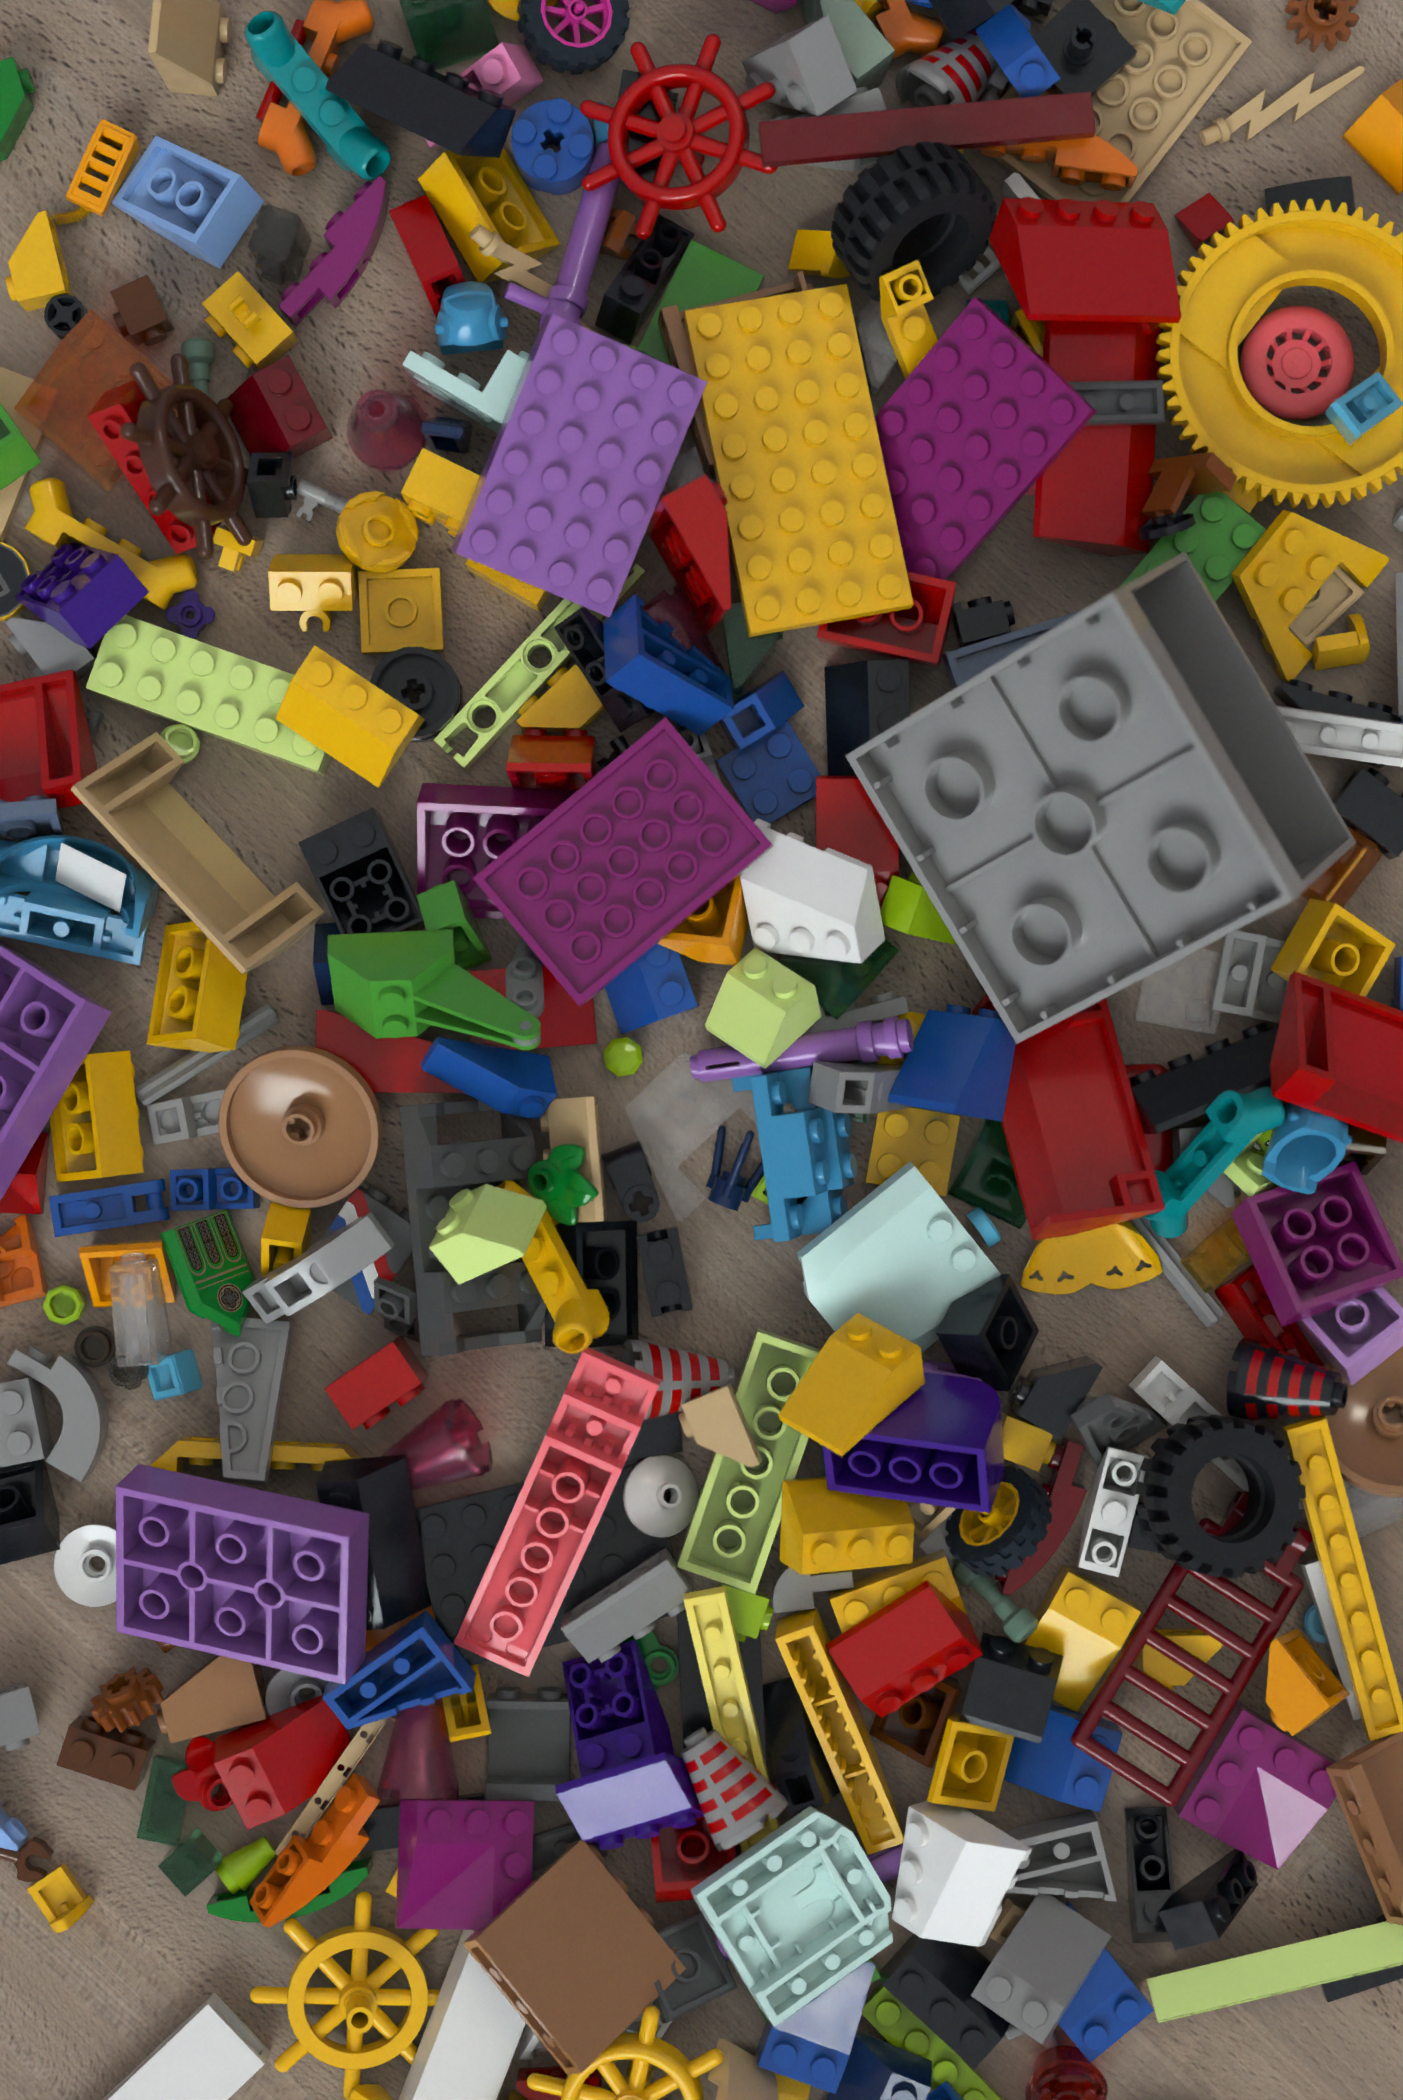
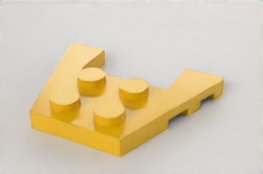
M1287 510L1281 511L1231 575L1250 617L1256 620L1263 635L1261 641L1266 651L1271 653L1277 665L1275 671L1282 681L1289 683L1290 679L1296 678L1313 654L1289 631L1288 627L1339 565L1358 586L1368 588L1390 559L1378 551Z

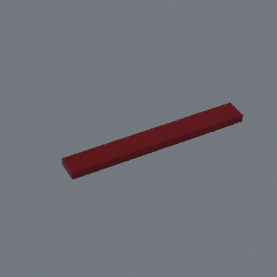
M1091 92L762 121L758 125L763 168L881 157L884 154L890 156L896 153V148L904 145L915 147L916 142L924 141L932 142L933 144L934 142L950 145L952 148L962 150L1092 138L1096 133Z

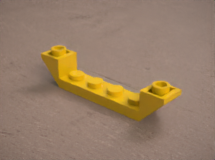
M914 260L879 277L881 320L905 380L938 341L924 303L934 298L919 260Z
M184 1436L151 1466L183 1473L184 1457L189 1458L188 1464L213 1465L214 1459H222L220 1438ZM275 1440L270 1468L295 1469V1463L311 1464V1470L322 1471L325 1461L358 1459L360 1457L348 1444Z

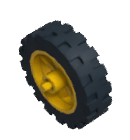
M1005 1466V1471L990 1513L958 1508L951 1513V1520H947L945 1530L948 1532V1535L945 1536V1542L951 1548L949 1550L950 1553L974 1574H980L984 1578H992L993 1574H996L998 1577L1008 1574L1009 1569H1018L1024 1564L1023 1560L1028 1555L1032 1557L1038 1550L1037 1544L1040 1540L1044 1541L1048 1533L1046 1526L1051 1524L1052 1513L1049 1511V1508L1052 1507V1502L1046 1495L1047 1491L1022 1469L1016 1470L1012 1466Z

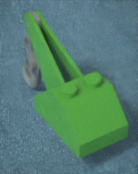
M453 929L328 935L327 954L335 1010L374 1038L417 1037L433 1025L503 1043L520 1050L535 1049L541 1043V1026L537 1018L544 1011L543 968L533 955L532 949L521 937L515 948L516 953L506 968V997H504L456 964Z

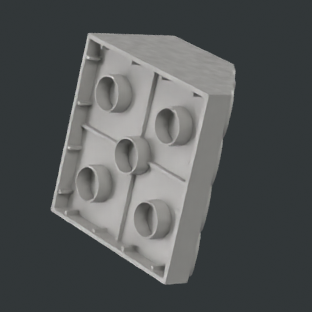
M1185 551L1112 592L845 755L1016 1044L1295 900L1356 843Z

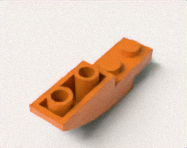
M1096 135L1092 138L973 148L980 149L981 154L989 157H1003L1005 153L1021 155L1022 160L1030 163H1043L1046 159L1053 160L1051 176L1060 177V182L1068 185H1082L1084 181L1101 183L1100 187L1109 191H1123L1125 187L1132 188L1138 172V167L1123 153Z
M353 1772L345 1785L337 1792L334 1801L321 1820L315 1824L308 1839L294 1834L286 1848L280 1852L275 1864L264 1880L256 1887L253 1896L249 1900L263 1926L270 1928L312 1901L342 1874L370 1838L365 1832L363 1825L381 1800L366 1777Z

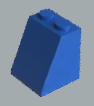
M946 1004L945 1011L929 1009L915 1037L913 1052H908L889 1093L888 1102L1003 1122L1016 1042L998 1012L980 1008L979 1015L975 1016L970 1015L971 1008Z

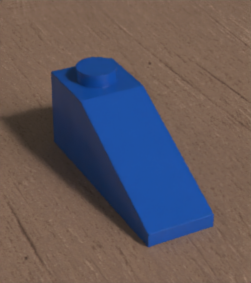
M437 1037L420 1063L421 1069L503 1114L541 1119L557 1095L550 1058L547 1055Z

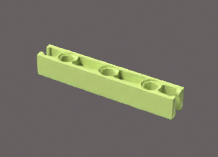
M637 563L630 570L631 575L625 580L612 613L620 607L646 578L645 570ZM563 599L434 739L449 754L453 748L448 743L464 728H470L478 736V739L464 757L458 752L453 756L457 763L466 771L478 761L520 715L518 711L524 703L533 695L537 696L548 685L549 679L573 658L554 627L583 606ZM586 608L602 623L604 620L608 618L607 616H604L600 613H597ZM543 648L550 651L552 658L546 667L535 668L530 664V655L536 649ZM489 708L496 713L494 724L485 729L475 726L474 718L476 713L481 709Z
M1385 1921L1148 1978L1146 1980L1158 2023H1163L1403 1965V1925Z

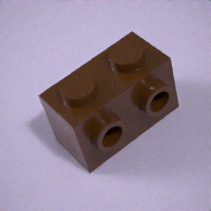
M78 1716L68 1727L56 1765L135 1791L145 1778L156 1741L146 1738V1735L140 1731L126 1728L121 1733L118 1728L106 1732L103 1726L97 1724L93 1716Z

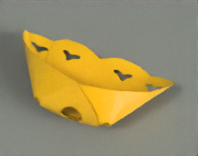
M1127 1220L1071 1236L1038 1240L1023 1271L1020 1286L1033 1292L1055 1295L1075 1293L1090 1283L1107 1289H1122L1149 1281L1160 1275L1163 1271L1159 1256L1131 1221ZM1141 1260L1152 1265L1150 1268L1143 1267L1142 1270L1136 1271ZM1115 1265L1123 1273L1122 1276L1116 1273L1109 1276L1106 1275ZM1038 1270L1043 1280L1040 1281L1036 1277L1030 1279L1029 1276ZM1062 1271L1074 1276L1073 1279L1064 1278L1061 1282H1058Z

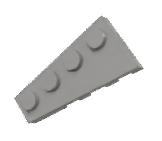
M246 1318L240 1336L236 1337L224 1331L223 1327L210 1320L214 1342L213 1358L214 1365L216 1366L217 1404L219 1405L220 1414L219 1430L223 1477L227 1482L267 1485L293 1326L289 1321L273 1320L266 1324L263 1319Z

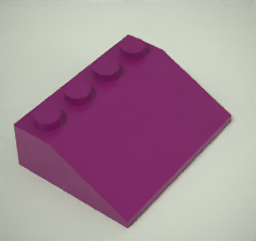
M422 783L417 800V895L430 890L436 885L455 880L468 900L475 918L506 919L473 878L577 790Z

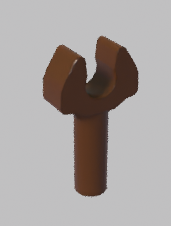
M32 1837L18 1851L0 1848V1859L14 1863L18 1872V1880L32 1882L42 1879L47 1874L46 1870L34 1867L29 1863L30 1855H36L45 1859H49L52 1856L53 1850L44 1840Z

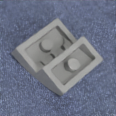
M1239 930L1224 936L1211 1010L1279 1024L1288 981L1271 971L1270 968L1286 941Z

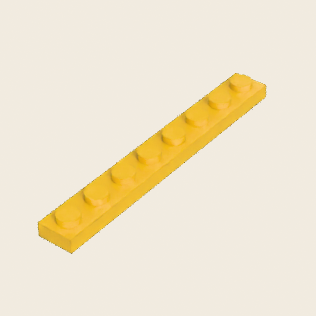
M1317 1416L1284 1426L1283 1431L1286 1442L1292 1450L1290 1454L1291 1460L1298 1461L1302 1474L1296 1477L1297 1483L1305 1485L1306 1498H1302L1365 1735L1372 1741L1402 1732L1403 1702L1327 1419L1324 1416Z

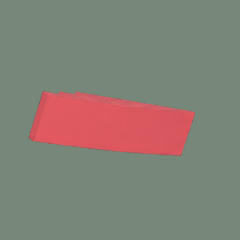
M589 1347L583 1350L453 1644L529 1677L660 1386L661 1379Z

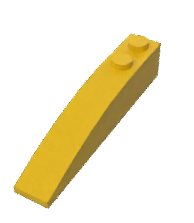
M815 1606V1609L803 1610L778 1619L775 1641L867 1854L870 1855L903 1844L905 1833L884 1773L850 1685L827 1651L826 1644L831 1640L817 1607Z

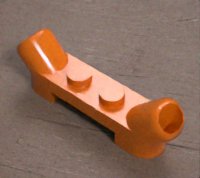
M314 0L303 24L308 40L314 42L309 56L329 79L338 69L340 55H337L341 44L373 31L375 22L366 0H341L339 2L334 0ZM290 101L287 108L271 102L260 128L258 146L276 152L284 172L292 176L306 174L312 171L318 163V156L306 129L308 125L306 120Z
M880 0L885 7V12L875 16V27L894 48L895 52L892 60L909 51L924 56L940 47L945 33V26L941 20L910 10L905 0Z

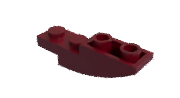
M1064 1436L1061 1445L1056 1444L1054 1454L1048 1464V1467L1053 1469L1049 1484H1041L1052 1502V1507L1049 1508V1511L1052 1513L1051 1524L1046 1526L1048 1533L1044 1541L1040 1540L1037 1544L1038 1550L1032 1557L1028 1555L1023 1560L1024 1564L1016 1570L1014 1568L1009 1569L1008 1574L998 1577L995 1574V1580L1000 1581L998 1587L1003 1594L1010 1596L1044 1567L1063 1542L1079 1513L1087 1490L1083 1485L1073 1482L1084 1447L1078 1440Z

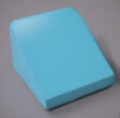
M192 1349L144 1362L154 1401L182 1395L202 1387L200 1372Z

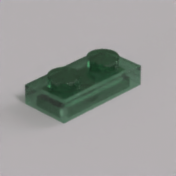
M156 1754L153 1758L137 1838L176 1847L179 1844L188 1801H185L176 1793L172 1783V1776L183 1769H187L185 1760Z

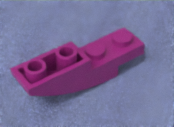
M381 176L373 183L370 181L364 183L355 193L353 198L355 202L346 212L339 211L328 221L325 227L327 232L323 236L332 250L328 254L322 252L311 263L309 267L311 272L301 283L298 281L292 283L282 294L281 300L283 302L279 305V308L295 327L323 298L336 309L363 274L375 251L387 215L390 192L386 181Z

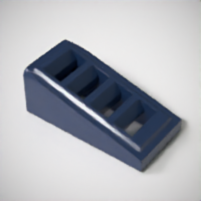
M437 416L422 422L421 432L430 449L462 454L469 453L473 426L468 420Z

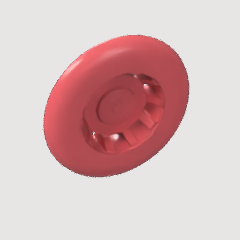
M1299 305L1282 307L1263 316L1245 338L1240 356L1242 379L1252 397L1266 411L1282 418L1294 420L1313 418L1325 413L1334 401L1347 392L1353 378L1355 365L1353 347L1343 327L1327 313L1316 308ZM1292 334H1300L1302 336L1301 340L1292 339ZM1282 337L1284 343L1278 346L1276 340ZM1311 338L1318 345L1314 347L1308 342V339ZM1268 350L1273 354L1271 360L1267 357ZM1321 351L1324 352L1326 358L1324 361H1321L1319 356ZM1267 369H1270L1272 376L1268 374ZM1320 370H1326L1325 377L1318 376ZM1314 384L1317 388L1311 391L1307 387ZM1291 390H1293V391H1296V390H1297V391H1299V394H1297V393H1292Z

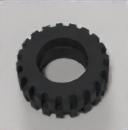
M924 141L916 142L915 147L909 145L896 148V153L890 156L884 154L876 159L877 163L869 170L865 168L857 175L858 181L853 186L849 185L843 193V202L837 204L834 212L835 221H832L831 229L834 251L864 294L879 303V277L914 260H919L933 297L940 294V290L947 285L953 286L960 280L959 276L965 271L969 272L975 266L978 255L984 254L988 247V237L995 223L996 203L993 200V195L965 156L958 149L952 148L950 145L938 142L933 144L932 142Z
M1221 1415L1191 1417L1187 1419V1424L1176 1423L1167 1429L1169 1437L1167 1439L1157 1438L1150 1447L1155 1452L1153 1458L1143 1459L1140 1470L1146 1472L1144 1483L1137 1482L1136 1494L1143 1495L1144 1503L1137 1506L1139 1519L1149 1522L1144 1531L1150 1541L1160 1544L1158 1551L1165 1558L1176 1561V1564L1182 1568L1217 1578L1220 1576L1230 1579L1242 1578L1245 1572L1254 1575L1265 1570L1266 1565L1264 1561L1277 1562L1284 1555L1281 1546L1284 1543L1292 1545L1298 1535L1292 1529L1296 1521L1303 1522L1305 1510L1299 1509V1498H1306L1305 1485L1298 1484L1296 1478L1302 1474L1298 1461L1288 1460L1287 1457L1291 1454L1292 1450L1285 1441L1275 1440V1432L1266 1426L1255 1425L1252 1420ZM1219 1456H1227L1233 1458L1239 1464L1246 1476L1249 1488L1248 1504L1243 1517L1236 1526L1222 1535H1211L1205 1532L1196 1520L1192 1508V1489L1197 1475L1208 1462Z

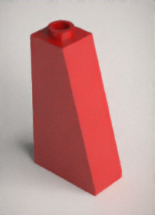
M316 1010V1048L330 1052L350 1064L365 1079L373 1093H464L421 1069L420 1063L432 1046V1041L419 1037L374 1038L339 1013L328 1010Z

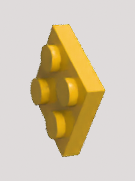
M440 568L396 569L383 573L358 571L361 653L363 655L390 654L403 647H423L434 652H445Z
M905 1108L877 1113L865 1182L881 1185L910 1161L938 1195L946 1196L960 1116L918 1108Z

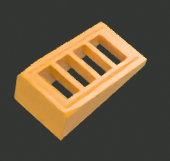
M101 119L66 193V200L103 217L140 151L138 137L113 123ZM107 143H110V144H112V145H114V146L120 148L121 151L118 150V149H115V148H113V147H111V146H109V145H107ZM102 155L115 161L114 167L99 160L100 156ZM92 170L108 177L107 182L90 175ZM86 184L102 192L100 198L82 190L84 185Z

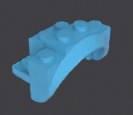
M50 835L35 837L18 843L0 839V936L140 966L144 957L149 921L156 912L160 885L146 870L138 869L109 846L87 838ZM61 842L127 874L119 913L121 916L114 915L115 910L55 881ZM16 892H30L28 896L15 894Z
M813 1066L732 1078L734 1092L752 1090L771 1218V1223L753 1226L755 1240L774 1238V1242L790 1241L801 1235L822 1233L848 1212L846 1199L841 1194L844 1188L854 1184L853 1177L857 1176L858 1171L856 1157L854 1153H850L851 1119L848 1113H834L808 1102ZM789 1102L798 1111L784 1112L783 1105ZM798 1197H807L802 1205L797 1204Z

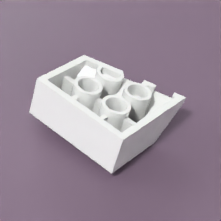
M759 818L755 820L754 823L771 842L773 847L740 875L754 948L756 947L762 952L861 964L885 941L872 866L831 848L822 851L803 843L804 837L792 832H789L787 835L770 829L771 823Z
M929 1801L910 1805L908 1807L892 1920L920 1938L976 1947L985 1945L1003 1909L1001 1901L1006 1891L1014 1887L1018 1879L1016 1871L1020 1863L1028 1859L1032 1848L964 1807L936 1804Z

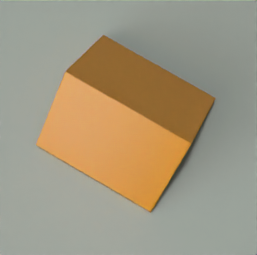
M1400 79L1384 91L1342 136L1397 195L1403 192V79Z
M162 1239L98 1243L79 1247V1256L94 1307L175 1302V1274Z

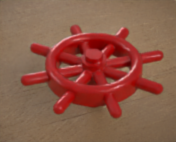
M709 34L705 38L696 65L671 64L656 68L645 44L642 42L633 43L630 52L641 76L624 91L615 107L591 100H585L580 104V111L583 115L609 124L608 150L612 161L586 175L582 179V187L586 191L591 192L620 177L626 187L636 197L645 202L635 229L637 237L642 240L648 239L651 236L660 209L687 210L701 206L710 228L716 233L724 231L726 220L716 198L731 186L742 170V167L744 166L766 174H773L778 166L763 168L761 154L748 150L750 132L745 111L772 98L776 92L773 83L766 81L737 96L721 77L711 72L721 45V39L716 34ZM676 88H687L679 112L676 113L667 91ZM703 92L710 94L721 103L718 107L694 119ZM651 99L661 118L660 122L637 115L642 107ZM729 121L728 143L701 135ZM630 131L655 138V140L629 153ZM705 154L721 159L716 167L705 176L701 168L705 160ZM662 155L653 183L645 180L636 172V168ZM680 163L690 184L681 187H669L676 165Z

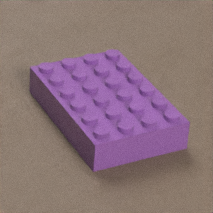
M553 313L546 314L451 550L468 559L610 618L707 382Z
M1 940L0 1201L112 1011Z
M138 1464L116 1485L117 1632L346 1685L364 1662L366 1655L369 1513Z

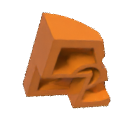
M27 1215L18 1216L14 1220L16 1224L0 1237V1308L45 1297L48 1293L38 1245Z

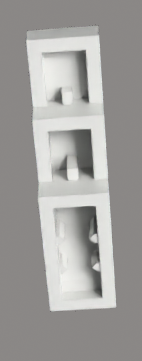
M1157 1356L1128 1385L1172 1426L1176 1423L1187 1424V1419L1195 1416L1210 1417V1415H1221ZM1219 1456L1211 1460L1243 1491L1249 1492L1246 1476L1233 1458Z

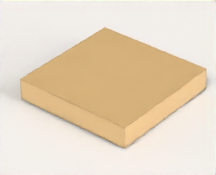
M1338 565L1288 629L1307 648L1316 637H1319L1365 592Z

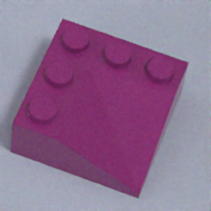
M1355 1161L1336 1167L1317 1183L1315 1193L1308 1195L1278 1187L1246 1198L1231 1213L1282 1327L1324 1312L1403 1277V1263Z
M1237 1701L1178 1803L1173 1808L1178 1816L1214 1838L1278 1870L1327 1812L1337 1796L1326 1771V1767L1337 1761L1296 1736L1292 1737L1288 1731L1281 1730L1270 1720Z
M400 1799L395 1928L482 1930L532 1883L534 1801Z

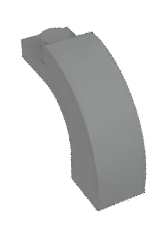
M31 1344L29 1348L26 1346L19 1347L14 1350L7 1364L48 1387L55 1394L62 1408V1431L45 1462L82 1482L90 1477L106 1443L108 1411L103 1392L90 1370L69 1352L59 1355L54 1363L50 1361L52 1355L39 1346Z

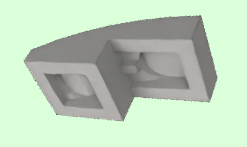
M226 1089L146 1105L154 1145L219 1133V1110Z

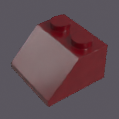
M289 355L252 374L227 398L233 403V411L229 416L250 456L252 453L292 452L293 457L296 458L333 438Z

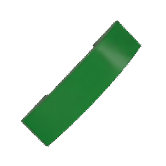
M372 1857L352 1861L342 1874L323 1892L284 1920L313 1913L349 1894L369 1875L373 1867ZM253 1885L249 1886L245 1892L241 1889L234 1895L230 1891L213 1894L206 1905L208 1913L234 1921L260 1922L249 1902L254 1894Z

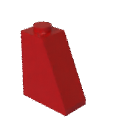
M425 194L389 210V213L437 320L444 290L453 284L466 281L430 201Z

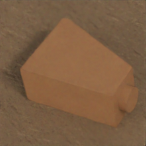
M217 1655L167 1695L160 1703L161 1709L157 1710V1719L161 1732L163 1734L168 1733L170 1744L267 1719L269 1714L265 1702L266 1686L261 1666Z

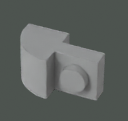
M784 1564L773 1582L772 1602L774 1613L815 1609L813 1592L854 1588L852 1570L801 1575Z

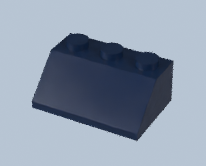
M857 2031L836 2094L828 2092L825 2100H926L931 2089L932 2060Z

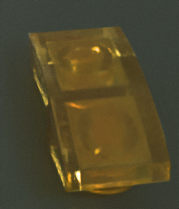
M1230 1217L1180 1262L1202 1290L1208 1293L1214 1290L1239 1265L1247 1262L1251 1257L1233 1217Z

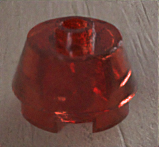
M1061 2045L1049 2048L1037 2057L1026 2086L1025 2096L1026 2100H1106L1108 2085L1105 2077L1094 2062L1090 2063L1077 2047Z

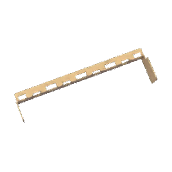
M398 1712L397 1715L391 1716L389 1718L397 1722L400 1716V1712ZM388 1718L360 1727L318 1788L317 1793L313 1795L282 1842L277 1845L274 1851L275 1854L279 1855L286 1848L293 1837L291 1833L294 1830L298 1832V1836H301L302 1833L305 1834L304 1839H306L367 1749L374 1742ZM366 1731L367 1737H361L360 1733ZM373 1734L375 1737L370 1744L367 1743V1739ZM339 1764L344 1765L343 1771L338 1770L337 1766ZM350 1767L352 1770L350 1771L348 1776L345 1777L343 1774L346 1771V1769ZM319 1797L321 1799V1803L316 1804L314 1801L315 1798ZM325 1800L328 1801V1805L322 1810L320 1807Z

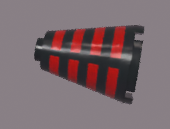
M1243 1338L1238 1343L1232 1360L1239 1361V1366L1236 1372L1229 1371L1227 1381V1409L1229 1416L1248 1420L1331 1416L1337 1413L1338 1408L1345 1407L1348 1397L1347 1383H1342V1377L1339 1373L1254 1339Z

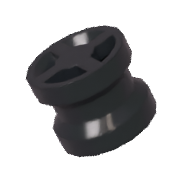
M59 294L51 298L46 304L44 319L57 337L67 342H77L87 335L91 327V316L75 296Z

